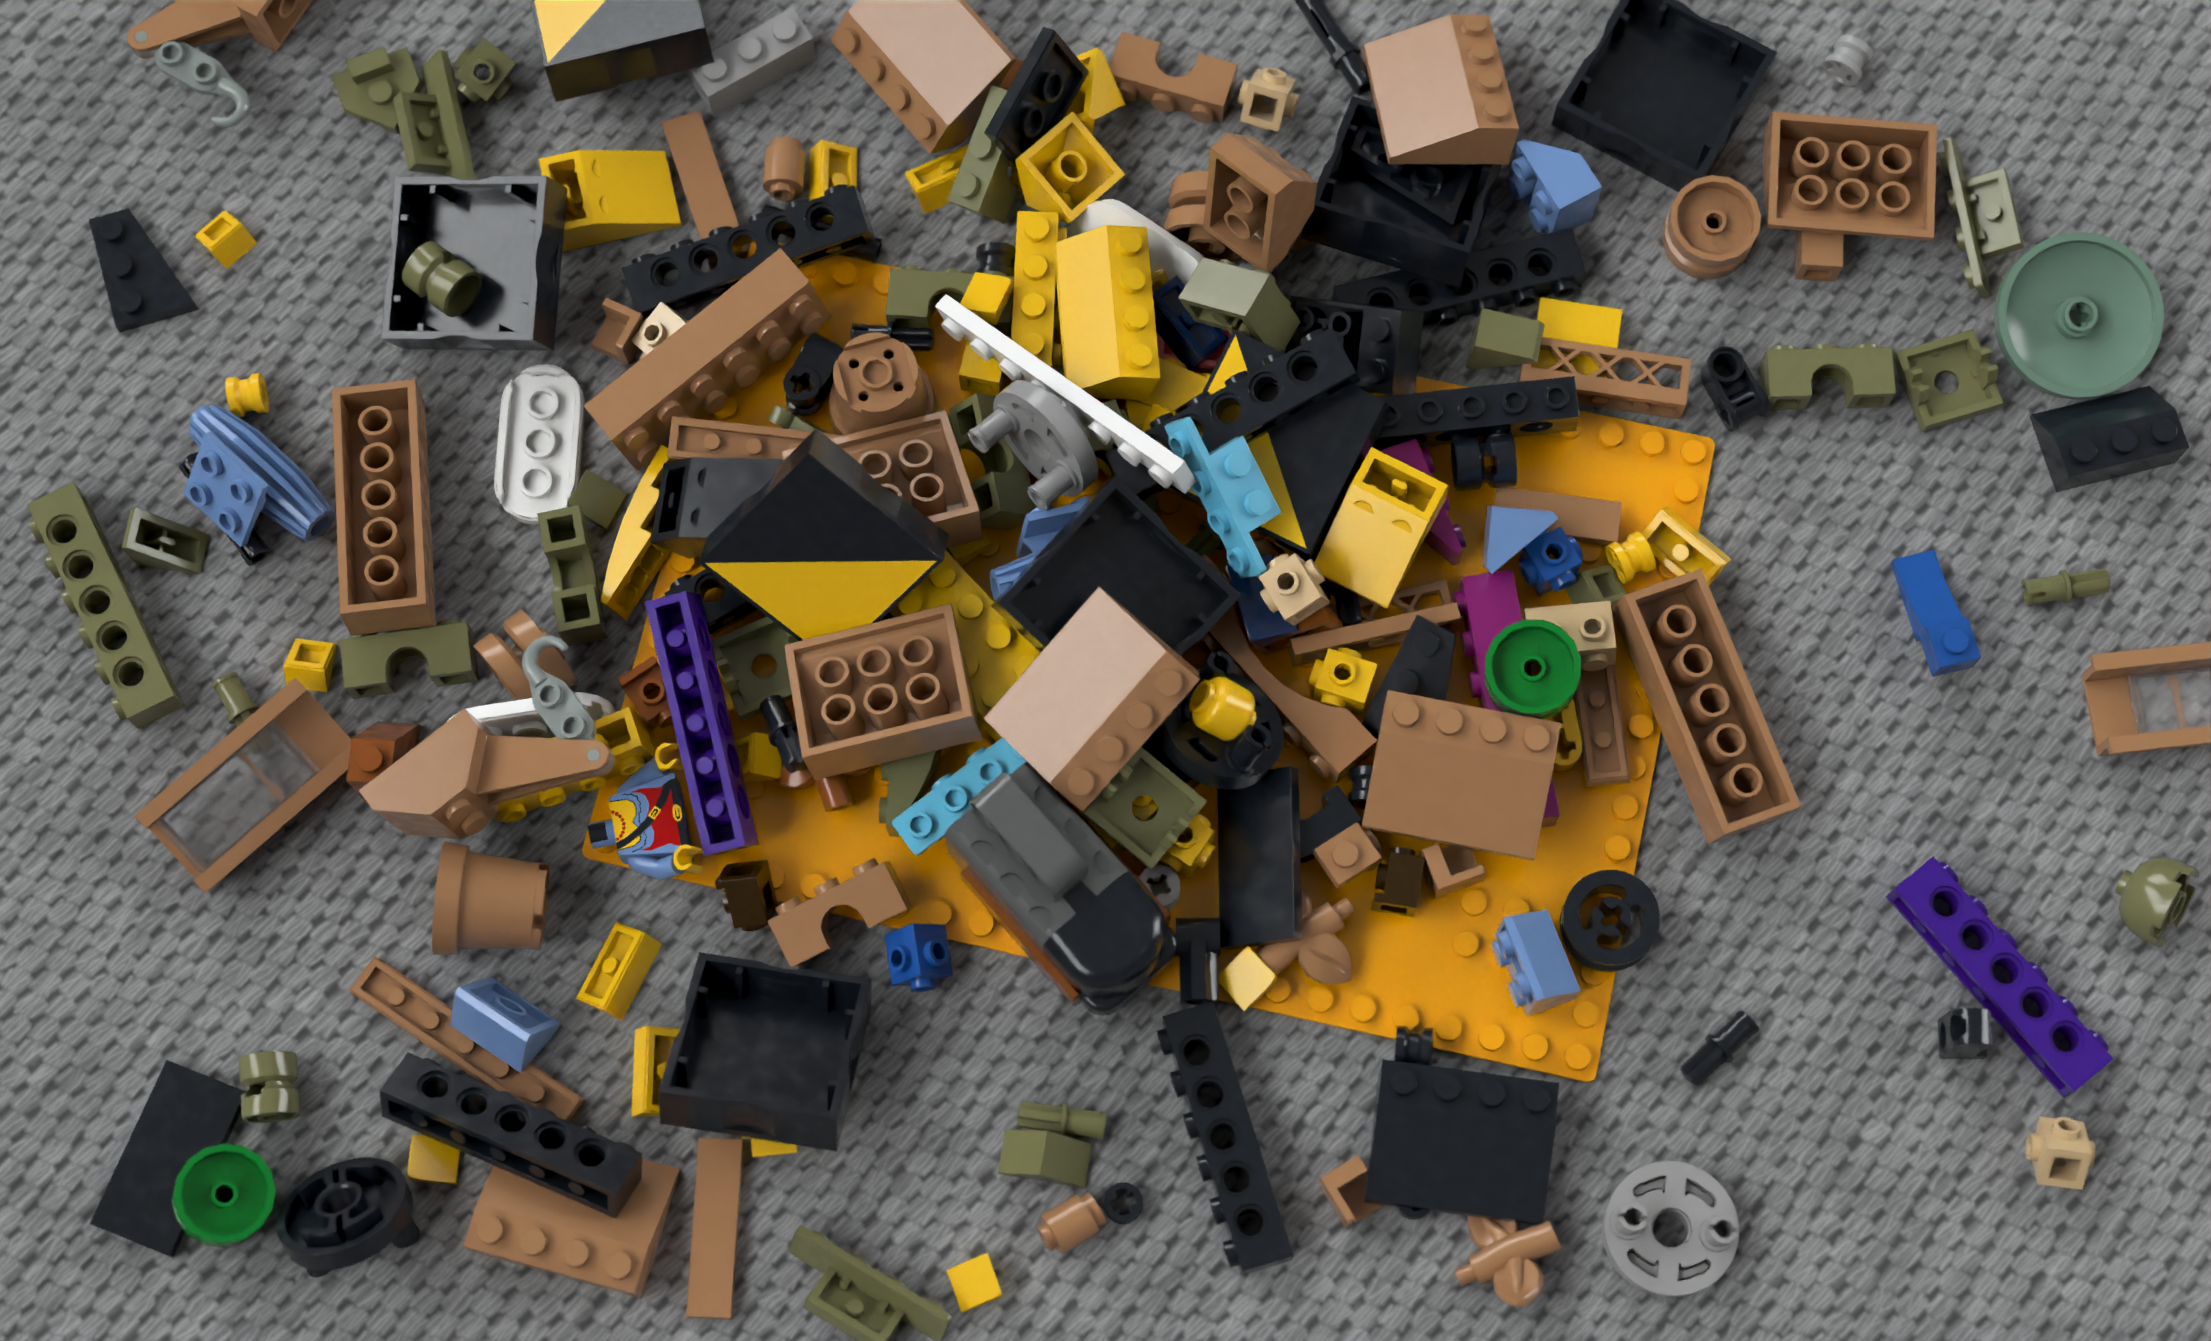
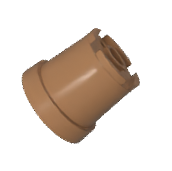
M873 332L857 336L845 345L844 351L840 354L833 367L834 382L829 397V415L836 434L848 435L937 411L936 397L932 385L923 369L917 364L912 350L905 343L890 338L888 334ZM902 385L904 388L902 391L897 392L894 390V387ZM863 394L869 396L866 401L859 400V397Z
M444 842L439 859L432 923L433 955H459L461 949L541 950L548 904L545 885L549 884L550 864L471 852L468 845Z

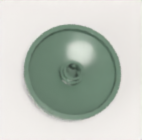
M2073 232L2051 237L2022 254L2005 274L1997 292L1994 308V325L1997 340L2010 366L2031 386L2049 395L2065 399L2099 397L2118 390L2134 380L2152 360L2160 343L2164 324V307L2161 292L2155 277L2144 261L2124 244L2107 236L2087 232Z

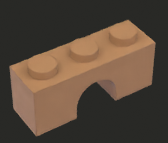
M1121 32L1109 68L1124 101L1140 99L1150 102L1154 108L1163 112H1173L1175 109L1189 113L1194 120L1202 123H1211L1213 120L1223 123L1237 81L1238 64L1199 53L1195 66L1189 73L1179 77L1169 76L1158 68L1160 42Z
M872 858L852 869L855 877L841 884L837 877L813 888L817 896L801 903L799 897H795L775 907L778 916L768 920V923L790 968L836 946L828 930V919L831 912L839 905H848L858 910L868 929L912 908L890 861L878 864L876 858Z

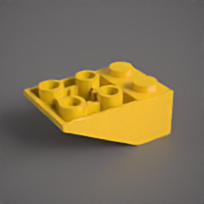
M576 150L539 159L542 176H548L568 188L562 252L682 226L665 151Z
M1371 447L1348 489L1314 562L1323 577L1387 609L1446 500L1448 485Z

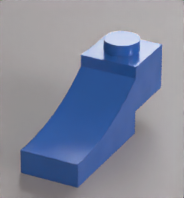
M1930 550L1894 559L1891 562V566L1916 641H1921L1932 677L1974 667L1981 659L1969 619H1965L1960 612L1946 583L1935 551Z

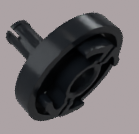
M1217 651L1216 655L1212 652L1204 666L1196 669L1199 672L1200 680L1183 699L1185 701L1183 707L1184 722H1182L1181 718L1183 702H1180L1156 729V734L1168 758L1190 778L1218 789H1241L1260 781L1279 758L1284 742L1283 725L1275 706L1266 694L1251 681L1232 672L1234 670L1233 659L1225 652ZM1220 676L1228 678L1249 690L1255 699L1254 711L1256 712V721L1253 727L1251 724L1248 725L1243 734L1230 741L1220 740L1198 728L1193 722L1189 702L1194 690L1202 681Z
M371 1157L341 1161L321 1169L305 1179L286 1198L279 1210L276 1221L278 1237L290 1259L299 1266L307 1268L308 1275L316 1278L328 1274L331 1270L360 1263L374 1256L392 1242L397 1248H407L415 1244L420 1238V1231L411 1216L413 1195L403 1173L393 1163ZM360 1184H376V1185L382 1184L380 1187H379V1186H373V1185H363V1186H360Z

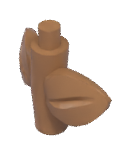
M1301 888L1302 940L1268 944L1256 953L1276 976L1298 957L1303 971L1312 980L1325 984L1346 983L1351 979L1352 966L1350 955L1340 938L1333 934L1345 927L1342 921L1354 913L1355 909L1345 897L1333 906L1326 902L1313 910L1312 899Z
M1468 1216L1470 1236L1474 1244L1482 1250L1468 1256L1469 1264L1454 1270L1461 1287L1478 1280L1480 1285L1493 1280L1494 1291L1503 1302L1515 1307H1522L1531 1303L1538 1297L1543 1288V1274L1537 1263L1532 1260L1562 1250L1550 1221L1520 1230L1519 1223Z

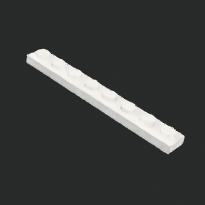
M945 294L935 305L944 319L941 326L951 337L957 341L965 338L971 342L969 345L972 350L988 362L991 358L995 359L1000 363L998 365L999 368L1013 381L1021 378L1052 392L1062 400L1063 407L1067 405L1079 420L1088 425L1087 430L1094 438L1104 445L1111 441L1118 446L1117 451L1133 466L1137 467L1140 463L1149 468L1148 473L1161 486L1168 488L1170 485H1173L1185 494L1196 482L1184 460L953 298Z

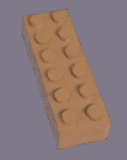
M780 248L583 406L635 470L638 471L643 466L650 465L661 444L665 447L669 446L672 416L703 419L709 413L719 411L726 404L729 397L742 387H747L754 383L764 369L774 361H780L790 353L792 347L804 337L820 330L824 321L830 317V314L810 281Z
M416 379L332 389L340 615L351 636L436 626L425 402Z
M1702 569L1624 595L1611 608L1612 614L1708 845L1784 818L1802 807Z

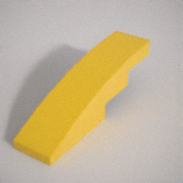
M662 444L639 482L622 520L608 562L600 602L626 621L671 552L651 543L664 463L677 461L667 458L668 448Z

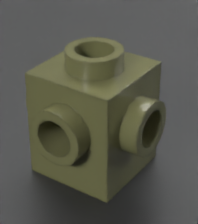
M483 37L474 50L467 46L455 61L453 66L458 71L454 77L461 82L457 89L476 104L480 98H483L488 103L493 97L500 101L514 83L509 76L518 64ZM483 67L489 68V78L479 80L477 78L478 70Z

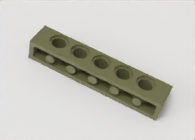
M72 482L27 504L33 516V519L28 521V525L39 543L45 542L50 554L44 556L46 564L56 579L62 578L66 589L61 591V596L72 614L77 612L83 625L77 627L78 632L89 650L94 648L98 655L99 661L95 662L94 666L105 685L111 683L116 697L111 699V703L122 721L128 719L140 729L184 707L182 698L86 495ZM77 530L73 540L68 543H62L66 533ZM93 565L90 575L78 579L79 573L84 567ZM110 600V605L105 612L95 614V609L99 603ZM120 636H127L125 644L120 649L111 650L115 639ZM144 671L143 678L137 685L128 686V681L134 673Z

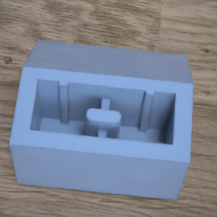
M1525 139L1516 143L1507 184L1512 195L1517 200L1522 198L1529 208L1528 217L1533 228L1538 233L1543 231L1545 234L1569 228L1573 230L1592 220L1602 186L1582 155Z
M1548 910L1511 915L1503 918L1494 935L1496 941L1492 942L1491 946L1500 967L1506 966L1512 979V982L1508 983V990L1516 1008L1523 1007L1526 1017L1576 999L1581 990Z

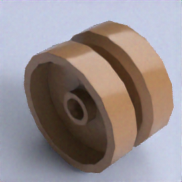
M1191 171L1176 176L1172 181L1168 200L1171 210L1165 217L1163 229L1198 251L1204 258L1215 261L1226 259L1231 262L1243 259L1203 229L1208 171Z
M1710 175L1694 179L1679 191L1664 222L1662 243L1666 256L1678 270L1693 278L1713 280L1730 275L1742 266L1760 232L1761 213L1757 200L1744 185L1729 177Z
M519 609L503 622L504 631L515 645L513 649H510L498 635L488 633L473 645L476 652L515 701L532 698L529 680L526 678L522 668V657L526 648L535 639L549 636L541 627L538 628L522 609ZM551 646L543 649L538 656V664L543 671L564 681L570 688L579 682L576 675L565 662V656L559 648Z

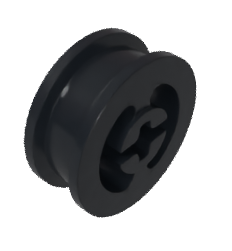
M1619 870L1597 871L1578 881L1569 892L1560 915V932L1567 950L1581 964L1602 972L1622 971L1641 961L1654 943L1660 927V910L1652 891L1637 877ZM1603 893L1621 897V899L1616 897L1602 899L1599 907L1595 906L1589 917L1588 929L1581 927L1579 909L1587 899ZM1631 913L1638 915L1640 933L1633 943L1620 949H1608L1598 945V942L1605 945L1617 943L1621 934L1624 936L1631 924ZM1615 915L1618 918L1616 925L1611 924L1604 927L1601 924L1604 916L1609 918Z

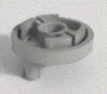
M1016 380L1002 390L994 399V412L968 431L970 441L982 453L988 452L994 444L1003 437L1005 438L1018 459L1039 479L1034 485L1028 487L1027 493L1033 503L1042 510H1046L1061 495L1069 497L1079 495L1097 479L1098 464L1088 440L1090 434L1067 405L1065 407L1062 406L1060 398L1029 381Z
M1660 1161L1636 1169L1614 1189L1604 1209L1602 1237L1606 1253L1612 1265L1629 1284L1653 1296L1680 1298L1706 1289L1726 1272L1737 1250L1739 1222L1736 1209L1729 1194L1714 1177L1704 1170L1687 1163ZM1665 1177V1179L1655 1180L1635 1188L1638 1184L1645 1183L1655 1178ZM1686 1180H1688V1181H1690V1182L1696 1184V1185L1699 1186L1701 1189H1703L1705 1192H1708V1193L1713 1197V1199H1714V1201H1715V1205H1714L1713 1207H1710V1206L1713 1204L1712 1198H1711L1708 1194L1703 1193L1700 1189H1698V1188L1695 1187L1694 1185H1692V1184L1686 1182ZM1672 1214L1683 1222L1685 1237L1679 1246L1667 1247L1657 1241L1653 1234V1223L1657 1216ZM1632 1249L1639 1257H1641L1643 1260L1651 1264H1654V1266H1650L1645 1262L1641 1261L1632 1252L1627 1255L1628 1251ZM1705 1259H1706V1260L1709 1262V1264H1710L1709 1269H1708L1705 1273H1703V1274H1701V1273L1704 1272V1271L1708 1268V1265H1707L1705 1262H1703L1702 1264H1700V1265H1698V1266H1696V1267H1694V1268H1691V1269H1687V1270H1680V1269H1679V1265H1680L1681 1268H1686V1267H1690V1266L1696 1265V1264L1700 1263L1701 1261H1703V1260H1705Z

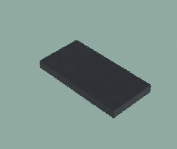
M1287 766L1270 769L1260 781L1249 787L1233 790L1217 788L1220 948L1232 950L1246 948L1247 946L1254 947L1302 940L1299 769Z
M166 1060L89 1224L173 1258L185 1234L175 1219L172 1205L177 1176L186 1162L204 1148L227 1143L241 1113V1095L246 1091Z

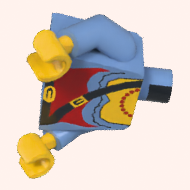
M674 743L661 744L655 752V757L632 774L618 787L617 794L609 798L612 819L588 824V832L593 849L616 844L618 855L624 864H628L633 871L658 880L674 877L685 872L700 874L703 870V866L692 863L694 861L693 856L697 853H702L703 849L691 846L681 785L675 773L669 774L670 769H684L682 759L677 758L673 760V753L679 748L678 744Z

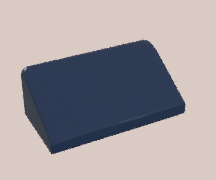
M1175 276L1153 292L1156 332L1178 359L1186 365L1187 369L1192 371L1222 347L1229 338L1221 328L1193 320L1178 299L1185 285L1178 276Z
M1273 553L1260 555L1265 565L1275 559ZM1230 564L1225 565L1232 587L1241 594L1237 604L1251 643L1262 648L1299 632L1297 624L1293 626L1285 621L1279 610L1272 613L1260 594V591L1265 589L1259 576L1241 578L1232 569Z

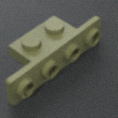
M439 49L422 67L427 94L400 91L393 99L408 171L444 174L445 176L461 180H478L471 161L470 141L466 137L462 120V105L458 101L454 83L455 72L450 64L448 51Z
M1950 136L1942 139L1945 152L1939 153L1940 164L1945 177L1950 176L1953 189L1947 191V196L1953 214L1959 213L1961 226L1955 228L1961 251L1967 250L1969 264L1964 265L1965 278L1969 288H1975L1984 299L1992 296L1984 260L2025 247L2009 176L2005 168L1966 179L1960 149Z
M802 1225L795 1231L789 1252L823 1273V1276L807 1297L804 1309L857 1341H889L901 1321L934 1341H942L952 1316L945 1312L940 1304L920 1297L907 1289L899 1279L885 1276L870 1267L862 1257L853 1253H847L832 1244L824 1234L818 1231H811Z

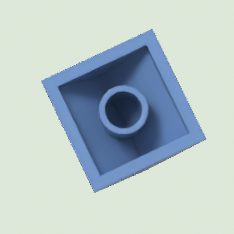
M1487 505L1482 556L1483 567L1493 574L1559 518L1554 512L1548 510Z
M493 977L459 986L454 994L450 1026L520 1073L548 1043L561 1025L560 1022Z

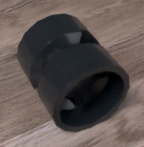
M1511 432L1488 434L1484 441H1480L1477 436L1451 438V469L1456 491L1481 489L1485 482L1491 488L1516 486L1517 458L1514 438ZM1484 456H1490L1491 466L1484 467Z

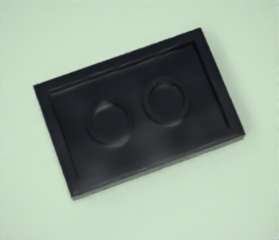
M1046 27L1042 28L984 132L1016 168L1015 160L1064 119L1089 74L1087 68L1055 30Z

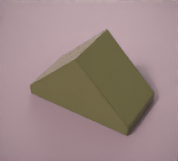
M1482 308L1472 331L1465 367L1475 370L1537 363L1545 324L1538 320Z
M131 508L122 549L138 566L200 574L209 534L144 510Z
M1005 1130L998 1174L1085 1188L1092 1144L1051 1131Z

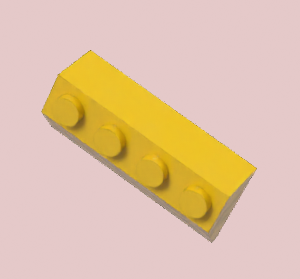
M1105 225L1056 242L1054 245L1064 377L1094 398L1148 400L1160 380V367L1147 227Z

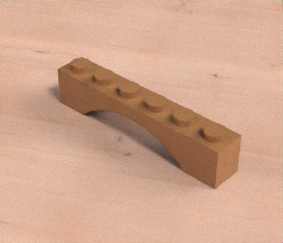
M1205 554L1202 558L1231 585L1230 580ZM1235 603L1210 631L1198 641L1209 654L1213 651H1222L1228 654L1234 662V670L1232 672L1251 681L1266 694L1280 716L1285 739L1294 747H1297L1299 744L1311 756L1308 758L1309 764L1322 778L1325 779L1329 776L1337 784L1349 773L1350 768L1358 766L1374 752L1377 740L1349 709L1328 706L1305 698L1283 685L1265 669L1250 649L1240 628Z

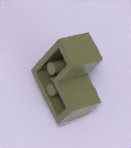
M1202 257L1178 298L1195 322L1228 330L1230 334H1232L1233 330H1236L1279 351L1285 350L1301 322L1291 308V302L1283 296L1275 284V278L1269 272L1261 268H1254L1253 270L1242 268L1226 259L1215 261Z

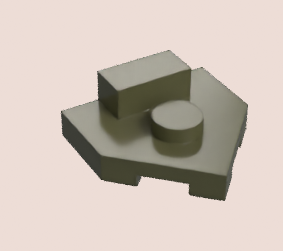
M381 47L346 60L349 68L331 75L346 114L359 120H367L382 126L385 130L398 134L400 129L393 101L394 97L400 91L419 93L422 88L407 47L388 54L385 47Z

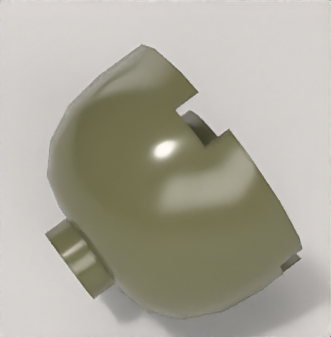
M2162 857L2153 858L2141 863L2134 872L2126 870L2115 890V893L2121 896L2119 912L2124 924L2142 940L2157 947L2165 945L2168 940L2160 936L2168 923L2172 924L2174 922L2177 928L2186 913L2196 887L2189 885L2188 882L2190 876L2199 878L2198 869L2181 861Z

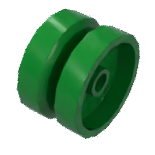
M1524 619L1508 625L1493 639L1485 657L1484 684L1491 701L1502 712L1543 720L1556 716L1571 702L1581 677V657L1574 640L1561 627L1545 620ZM1533 663L1539 665V674L1537 676L1527 675L1524 671V666L1527 665L1530 668Z
M220 1144L204 1148L186 1162L177 1176L172 1197L175 1219L187 1236L203 1245L224 1248L243 1243L260 1230L273 1209L276 1189L272 1172L259 1155L244 1146ZM223 1186L224 1191L232 1190L233 1197L229 1202L221 1203L216 1199L215 1194L219 1187Z

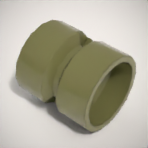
M434 241L426 242L419 246L407 260L402 272V281L405 286L420 297L428 296L431 305L451 318L464 313L474 303L482 287V277L479 272L459 259L456 260L454 254Z
M268 1051L248 1054L239 1058L240 1084L247 1087V1091L241 1095L243 1122L270 1123L291 1120L300 1116L299 1091L292 1087V1083L298 1079L296 1053Z

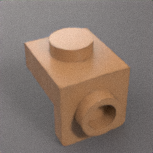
M1358 822L1314 849L1313 855L1338 889L1366 870L1372 871L1377 868L1382 859L1379 854L1382 848L1375 835L1368 829L1363 831Z

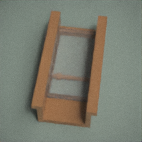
M2211 642L2093 654L2089 657L2091 666L2081 676L2097 756L2211 745Z
M294 678L135 814L134 817L145 829L148 828L195 878L194 882L206 893L348 770L352 739L312 697L305 687Z

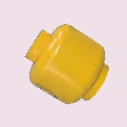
M1218 676L1211 680L1202 681L1191 696L1189 708L1192 711L1193 722L1198 728L1220 740L1230 741L1237 738L1240 734L1244 733L1248 725L1251 724L1253 727L1256 721L1254 696L1249 690L1228 678Z

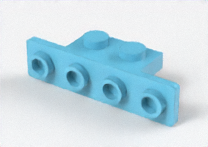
M1190 417L1175 420L1165 425V430L1169 436V446L1175 455L1185 461L1196 482L1191 489L1200 497L1208 513V523L1212 530L1219 535L1225 546L1227 560L1232 569L1241 578L1259 576L1266 572V565L1249 532L1282 512L1244 437L1233 438L1208 453Z
M1002 737L989 748L983 747L973 753L966 760L967 764L956 773H948L936 781L931 787L932 791L893 819L892 825L910 850L916 856H919L944 837L947 829L970 808L969 801L1000 774L1003 772L1007 775L1012 774L1027 761Z

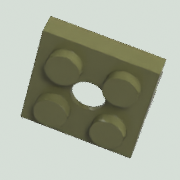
M1974 329L1897 351L1894 354V364L1921 432L1998 410L2004 404L1996 386L1998 378L1997 364L1990 365L1989 359L1992 352L1989 347L1980 346ZM1941 372L1953 374L1958 380L1957 390L1950 394L1940 392L1934 384L1935 376Z
M764 617L711 640L716 663L741 721L761 713L760 703L769 696L781 695L782 698L786 699V702L793 699L784 645L799 641L769 617ZM770 655L776 660L777 669L772 676L760 678L753 673L752 664L758 656Z
M1140 747L1106 785L1083 815L1151 870L1188 827L1207 801L1145 749ZM1139 796H1149L1156 802L1157 813L1153 819L1140 821L1133 815L1132 803Z

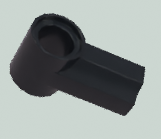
M1176 918L1178 945L1176 957H1180V1004L1201 1005L1211 1001L1217 1003V956H1220V918Z

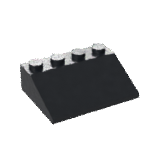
M1383 1059L1378 1074L1365 1202L1532 1225L1543 1223L1556 1128L1559 1083Z

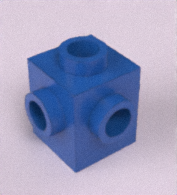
M1562 527L1548 532L1546 529L1523 548L1518 566L1525 581L1529 585H1533L1540 597L1551 590L1559 592L1572 585L1577 580L1575 576L1581 567L1583 554L1573 536L1567 537ZM1552 553L1555 559H1550L1547 555Z
M910 924L885 934L892 986H910L911 992H925L937 988V981L953 976L945 925Z

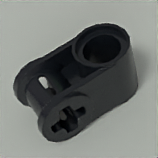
M816 332L808 337L799 356L783 380L786 403L790 411L799 416H810L821 408L831 391L834 382L833 367L840 354L844 351L843 346Z
M1727 346L1719 347L1712 351L1701 370L1700 378L1725 428L1732 432L1739 428V423L1753 416L1759 415L1763 417L1769 414L1770 405L1767 396L1754 379L1740 352ZM1720 364L1726 366L1730 370L1731 376L1722 377L1714 371L1713 365Z

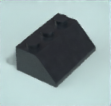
M2150 386L2030 415L2056 492L2174 464L2189 448L2176 409Z

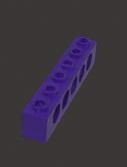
M684 591L646 601L645 605L704 856L720 855L759 845L701 595Z
M1933 856L1895 887L1886 898L1983 1008L1991 1011V1017L2059 1094L2065 1098L2079 1089L2113 1060L2112 1056L2107 1052V1043L2094 1030L2090 1029L2088 1031L2077 1018L2078 1012L2074 1005L2064 996L2058 997L2047 985L2048 978L2043 970L2035 963H2028L2017 951L2018 945L2015 939L2006 930L1998 929L1987 917L1988 911L1984 904L1973 895L1968 896L1958 885L1959 879L1953 869L1944 862L1939 863ZM1939 898L1946 901L1951 910L1950 916L1939 915L1933 908V899ZM1968 931L1978 937L1980 941L1979 950H1972L1964 944L1962 939L1963 932ZM1993 965H2000L2008 971L2010 976L2009 984L2000 983L1994 978L1992 973ZM2023 998L2031 999L2038 1005L2040 1011L2038 1018L2030 1017L2025 1013L2022 1007ZM2054 1032L2062 1033L2067 1037L2070 1046L2068 1052L2060 1051L2055 1047L2052 1039Z

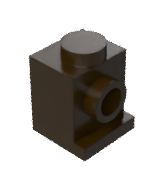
M1391 847L1387 864L1379 863L1375 889L1383 891L1382 894H1374L1371 910L1414 917L1418 907L1425 857L1415 856L1416 852L1409 848Z
M768 860L726 864L715 880L716 889H724V909L728 914L731 913L734 928H741L743 931H755L765 927L768 924V920L776 912L775 907L778 906Z

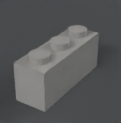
M791 7L713 51L712 55L715 63L689 69L694 88L713 117L816 60L817 55L813 37L794 8Z

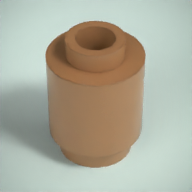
M785 136L776 137L770 141V146L765 150L763 189L776 200H791L794 196L803 192L806 153L802 149V143L799 140Z
M1088 1192L1081 1197L1076 1194L1040 1215L1042 1225L1037 1227V1231L1049 1251L1057 1248L1061 1254H1064L1098 1234V1228L1106 1224V1220L1098 1204Z

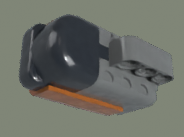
M1028 762L1022 764L1012 774L1007 775L1004 772L969 801L970 808L945 832L944 839L947 852L963 869L960 872L962 881L1073 1006L1082 1003L1093 1014L1100 1016L1111 1015L1118 1011L1175 959L1178 945L1174 932L1168 926L1171 914L1075 807L1058 790H1055Z

